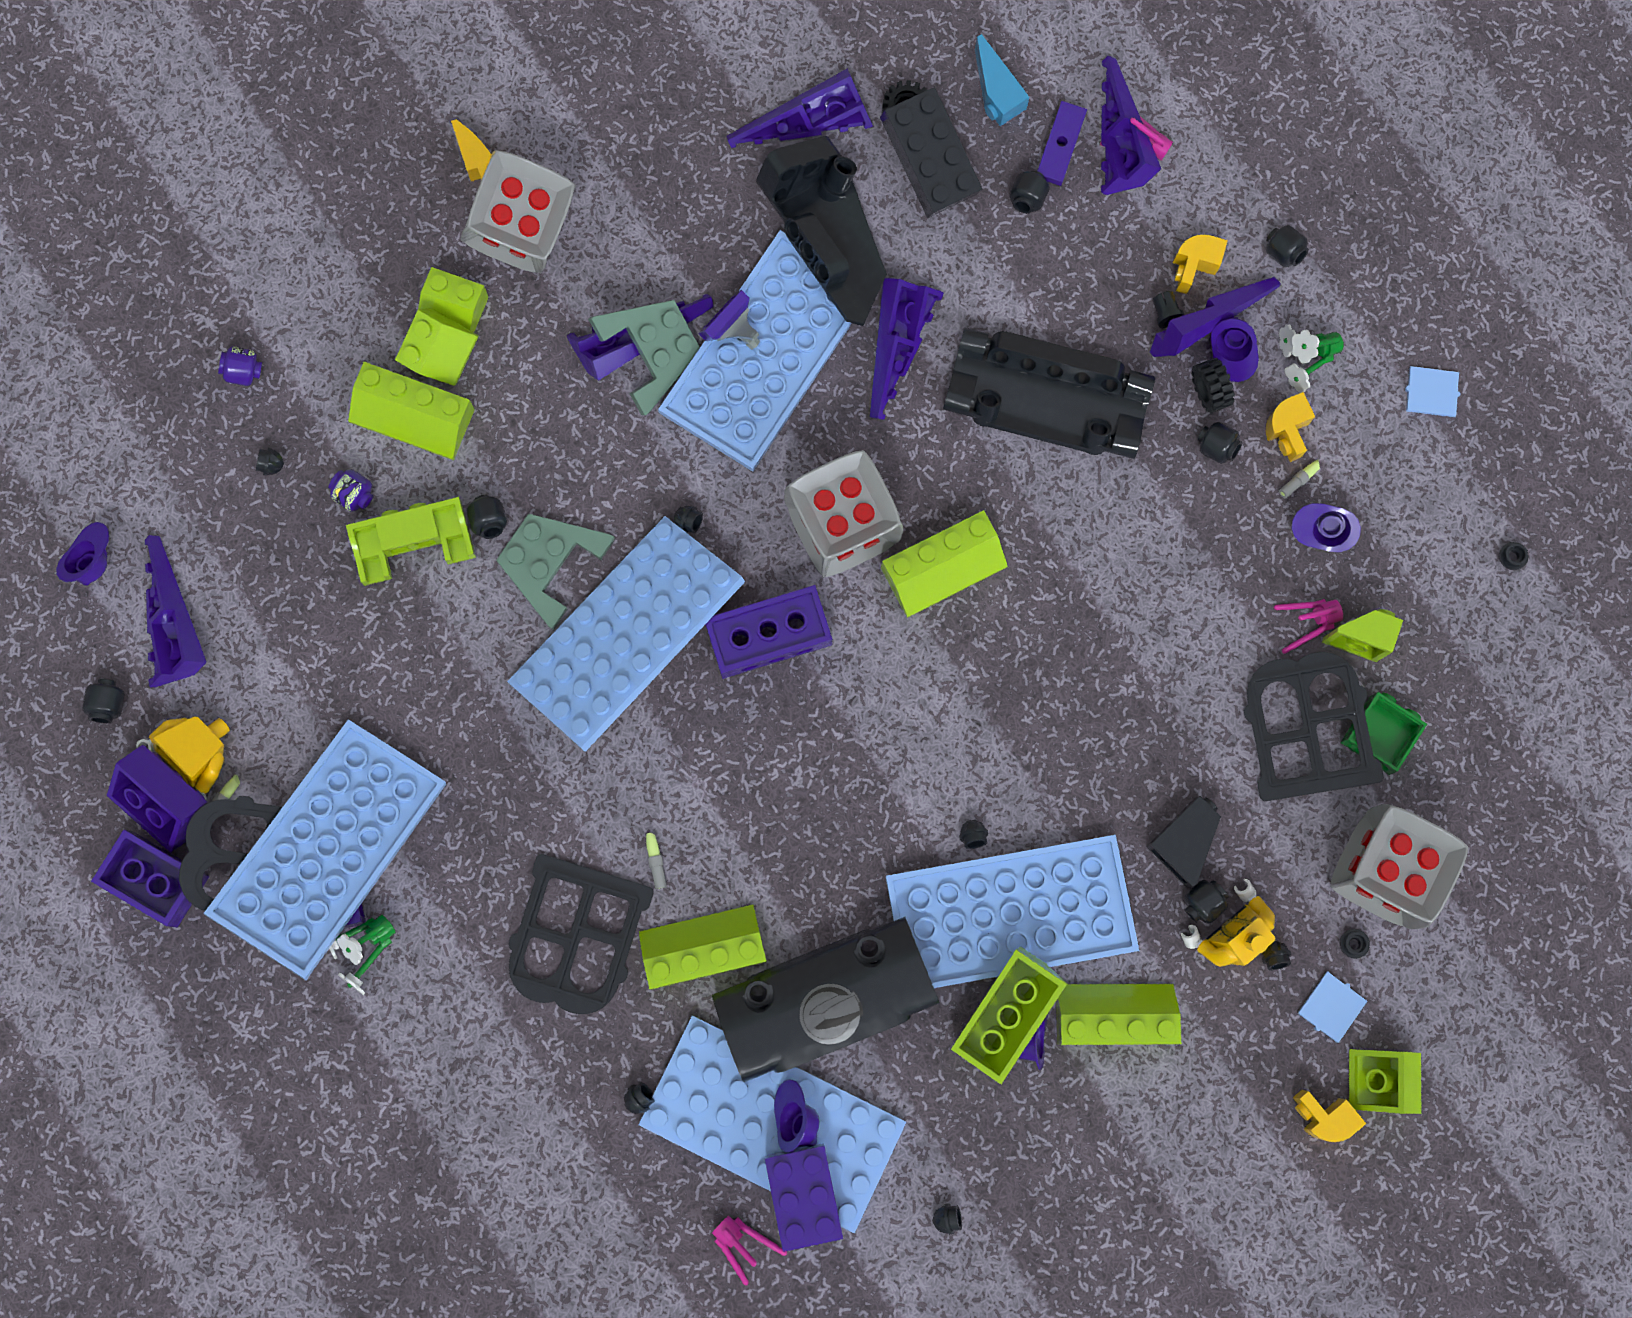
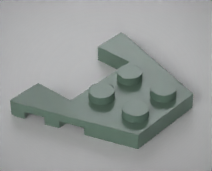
M675 300L588 318L600 341H605L623 329H627L653 379L629 393L640 414L644 416L649 414L689 365L700 348Z
M528 514L496 561L548 627L554 630L568 609L545 594V589L576 545L602 560L615 541V537L607 533Z

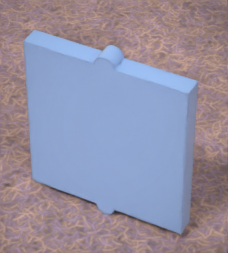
M1410 366L1408 386L1405 388V391L1408 392L1406 411L1456 417L1457 398L1460 396V392H1458L1459 372Z
M1327 971L1300 1008L1298 1014L1314 1025L1316 1031L1321 1030L1335 1042L1339 1043L1367 1003V1000L1350 988V984L1342 983Z

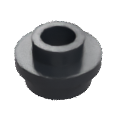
M1509 542L1500 549L1499 560L1509 570H1519L1528 562V550L1518 542ZM1510 552H1513V553L1516 554V556H1517V560H1516V561H1512V560L1510 559V557H1509V553H1510Z
M1350 929L1342 934L1340 948L1347 957L1357 959L1367 954L1370 948V941L1363 931ZM1352 938H1355L1359 944L1355 950L1349 944Z

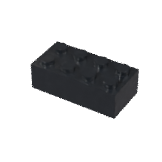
M935 87L886 109L880 116L882 124L927 218L951 208L983 190Z

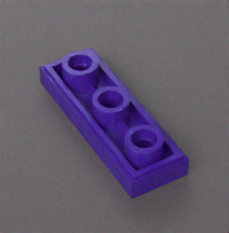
M1061 101L1038 168V172L1043 174L1047 182L1062 186L1087 109ZM1057 143H1062L1065 146H1059Z

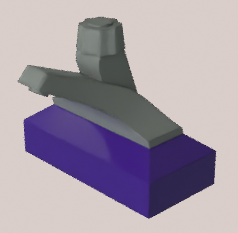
M742 290L736 292L698 334L705 341H721L724 338L735 337L741 339L751 350L756 348L760 343V340L757 338L759 334L749 325L747 320L750 298Z

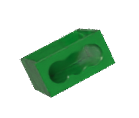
M1377 692L1368 698L1364 705L1373 756L1380 761L1382 771L1391 775L1398 772L1427 726V723L1420 720L1421 716L1414 710L1408 708L1405 710L1396 704L1397 700L1391 695ZM1352 724L1340 743L1359 755L1354 725Z

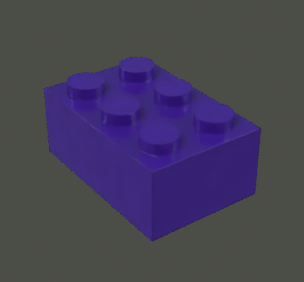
M141 745L116 763L107 792V797L170 853L186 842V829L191 817L198 809L208 803L198 790H194L189 786L178 772L171 770L162 762L158 754L150 751L144 745Z
M128 830L122 831L91 880L94 884L168 927L178 928L192 905L184 896L179 883V870L182 860L139 834ZM205 873L202 877V887L210 877Z
M824 1143L795 1149L788 1153L781 1152L765 1156L764 1159L782 1251L786 1252L843 1239Z

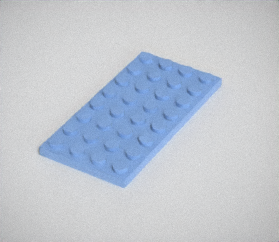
M781 230L740 288L750 298L747 320L749 325L759 334L757 337L760 340L758 346L751 350L741 339L735 337L724 338L721 341H704L658 409L661 415L752 472L852 324L845 321L788 240L786 234Z
M664 516L507 682L586 752L745 581L741 575Z
M348 719L204 914L293 973L307 980L446 786V782Z
M1116 835L885 876L893 921L903 917L906 918L934 988L998 977L1015 950L1020 946L1045 962L1049 967L1139 951Z
M692 1015L652 1096L655 1102L644 1113L639 1126L771 1191L764 1158L767 1155L784 1152L778 1145L774 1114L775 1095L779 1086L784 1081L789 1079L797 1081L802 1088L805 1104L815 1109L819 1115L820 1122L816 1145L824 1143L840 1225L842 1228L855 1233L906 1121L798 1067L780 1073L771 1071L743 1082L723 1030Z

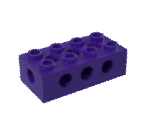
M815 585L714 615L705 624L722 679L832 646L833 640ZM792 619H800L804 625L799 629H793L788 623ZM766 627H772L776 630V634L772 637H764L760 632ZM739 635L746 636L749 639L747 644L743 646L735 645L733 640Z

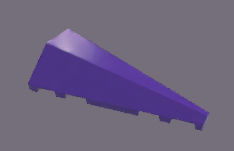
M1107 56L1102 61V66L1107 68L1106 81L1102 83V91L1106 93V104L1102 106L1101 145L1105 147V161L1101 163V170L1105 172V184L1101 186V192L1105 195L1142 187L1162 169L1149 137L1130 122L1131 118H1135L1140 123H1142V120L1116 58Z
M847 68L727 135V140L731 148H735L738 143L753 141L754 144H762L763 140L778 138L780 141L822 135V131L839 129L840 132H846L849 127L864 126L867 129L873 127Z
M1271 277L1208 298L1205 309L1172 319L1168 324L1167 330L1156 333L1150 354L1153 357L1176 356L1212 332L1215 325L1219 322L1235 317L1280 287L1281 283L1275 277Z
M884 279L870 409L871 418L885 419L886 415L883 414V410L888 400L895 398L897 391L894 387L899 377L906 375L922 342L920 337L921 330L925 322L929 323L932 321L934 316L930 313L936 300H942L944 292L927 286H918L901 279Z
M708 294L702 295L701 299L685 305L684 301L676 303L687 324L714 307L712 298ZM593 327L592 333L581 337H577L575 333L567 335L568 341L586 372L598 381L640 355L626 328L605 341L599 340Z
M148 535L145 539V545L148 546L151 563L145 564V572L152 573V586L146 590L147 633L151 635L154 652L148 653V661L154 662L155 674L153 678L148 680L149 687L155 688L194 676L207 661L160 536Z

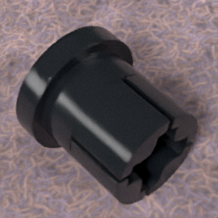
M1172 291L1163 292L1165 302L1162 293L1156 295L1152 300L1158 315L1157 324L1160 328H1167L1170 320L1185 315L1183 310L1179 309Z

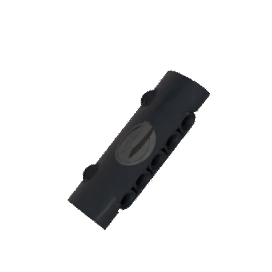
M905 917L873 930H862L753 974L747 981L712 994L723 1033L743 1082L771 1071L780 1073L898 1026L908 1021L912 1014L940 1003ZM866 940H873L877 944L872 951L867 952L861 949L862 943ZM755 985H762L766 988V992L763 995L756 996L751 993L750 989Z

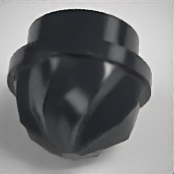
M269 447L268 450L259 449L255 471L263 472L264 476L277 474L284 465L281 455Z
M693 505L680 507L674 513L675 524L686 533H696L700 528L703 513L698 511L697 507Z
M968 820L962 825L959 838L964 843L966 849L980 848L987 844L988 830L982 822Z
M1274 941L1262 953V962L1267 965L1268 970L1283 969L1291 964L1289 958L1292 955L1291 951L1284 943Z
M642 1082L637 1085H631L624 1095L626 1109L634 1114L647 1112L650 1109L649 1106L655 1100L652 1098L653 1093L651 1089Z
M947 1203L935 1211L932 1221L939 1232L952 1235L955 1231L962 1230V1216L958 1205L951 1206Z

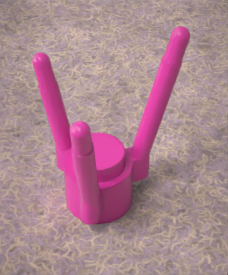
M1141 116L1142 123L1135 118H1131L1130 122L1150 137L1149 139L1157 159L1162 161L1173 141L1159 133Z
M1325 599L1315 602L1275 605V610L1314 608L1313 612L1299 615L1298 619L1302 621L1314 618L1318 625L1322 624L1321 627L1283 648L1282 653L1286 654L1321 633L1334 629V623L1343 620V611L1340 603L1335 599L1327 602Z
M728 1215L712 1232L717 1238L714 1242L722 1249L736 1274L746 1286L749 1284V1281L730 1249L734 1246L753 1267L757 1265V1262L739 1242L743 1236L740 1230L782 1256H786L787 1251L783 1252L780 1246L744 1224L739 1217L733 1220Z

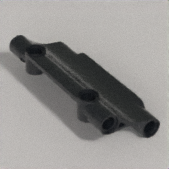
M964 327L943 410L972 417L973 421L982 427L1010 432L1083 451L1091 455H1100L1103 452H1108L1135 459L1141 441L1147 406L1155 383V376L1134 370L1125 373L1124 364L1116 359L1023 335L1000 331L995 333L992 338H989V333Z

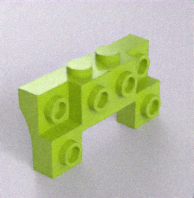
M459 497L428 505L426 503H416L411 505L408 510L400 512L398 510H388L383 512L380 517L346 525L360 581L364 586L392 579L387 558L390 556L442 544L445 561L448 565L476 558L462 501Z

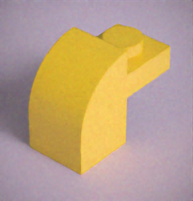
M1196 235L1187 239L1181 245L1173 260L1174 264L1179 265L1174 281L1178 282L1176 291L1184 294L1188 293L1196 270L1215 275L1221 266L1228 240L1211 235Z
M1304 392L1282 401L1269 416L1266 423L1267 440L1279 438L1278 445L1280 451L1284 456H1288L1290 462L1301 458L1307 451L1297 429L1309 425L1315 418Z
M1301 1090L1293 1097L1298 1104L1295 1107L1297 1112L1306 1121L1311 1119L1312 1122L1304 1130L1314 1138L1329 1142L1344 1141L1353 1136L1366 1124L1346 1099L1338 1098L1324 1110L1309 1091Z

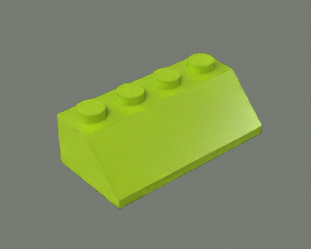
M363 362L353 386L348 422L454 460L475 409L469 399Z
M983 510L883 560L881 570L908 618L1007 568L1008 565L998 535Z
M754 905L639 931L643 963L650 990L766 963Z
M1020 946L1009 959L951 1050L999 1084H1002L1068 983L1045 962Z
M1067 984L1056 1000L1058 1045L1182 1044L1181 1016L1174 984Z

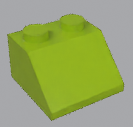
M431 267L420 294L418 310L432 308L468 330L475 332L489 296L484 285Z
M432 308L419 309L395 361L420 375L455 386L479 335Z
M1374 610L1339 626L1324 636L1322 643L1377 662L1393 652L1403 620L1396 618L1395 613L1389 610Z
M1349 1049V1103L1355 1110L1421 1114V1053Z

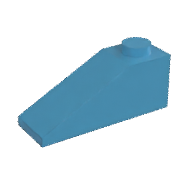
M981 34L976 40L975 55L984 109L991 120H996L999 126H1002L1027 109L1030 97Z

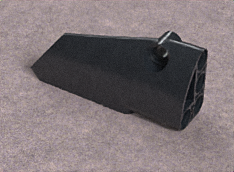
M828 136L777 148L765 158L756 183L785 223L784 230L788 240L845 321L863 326L887 273L853 183L857 166L851 159L840 154Z

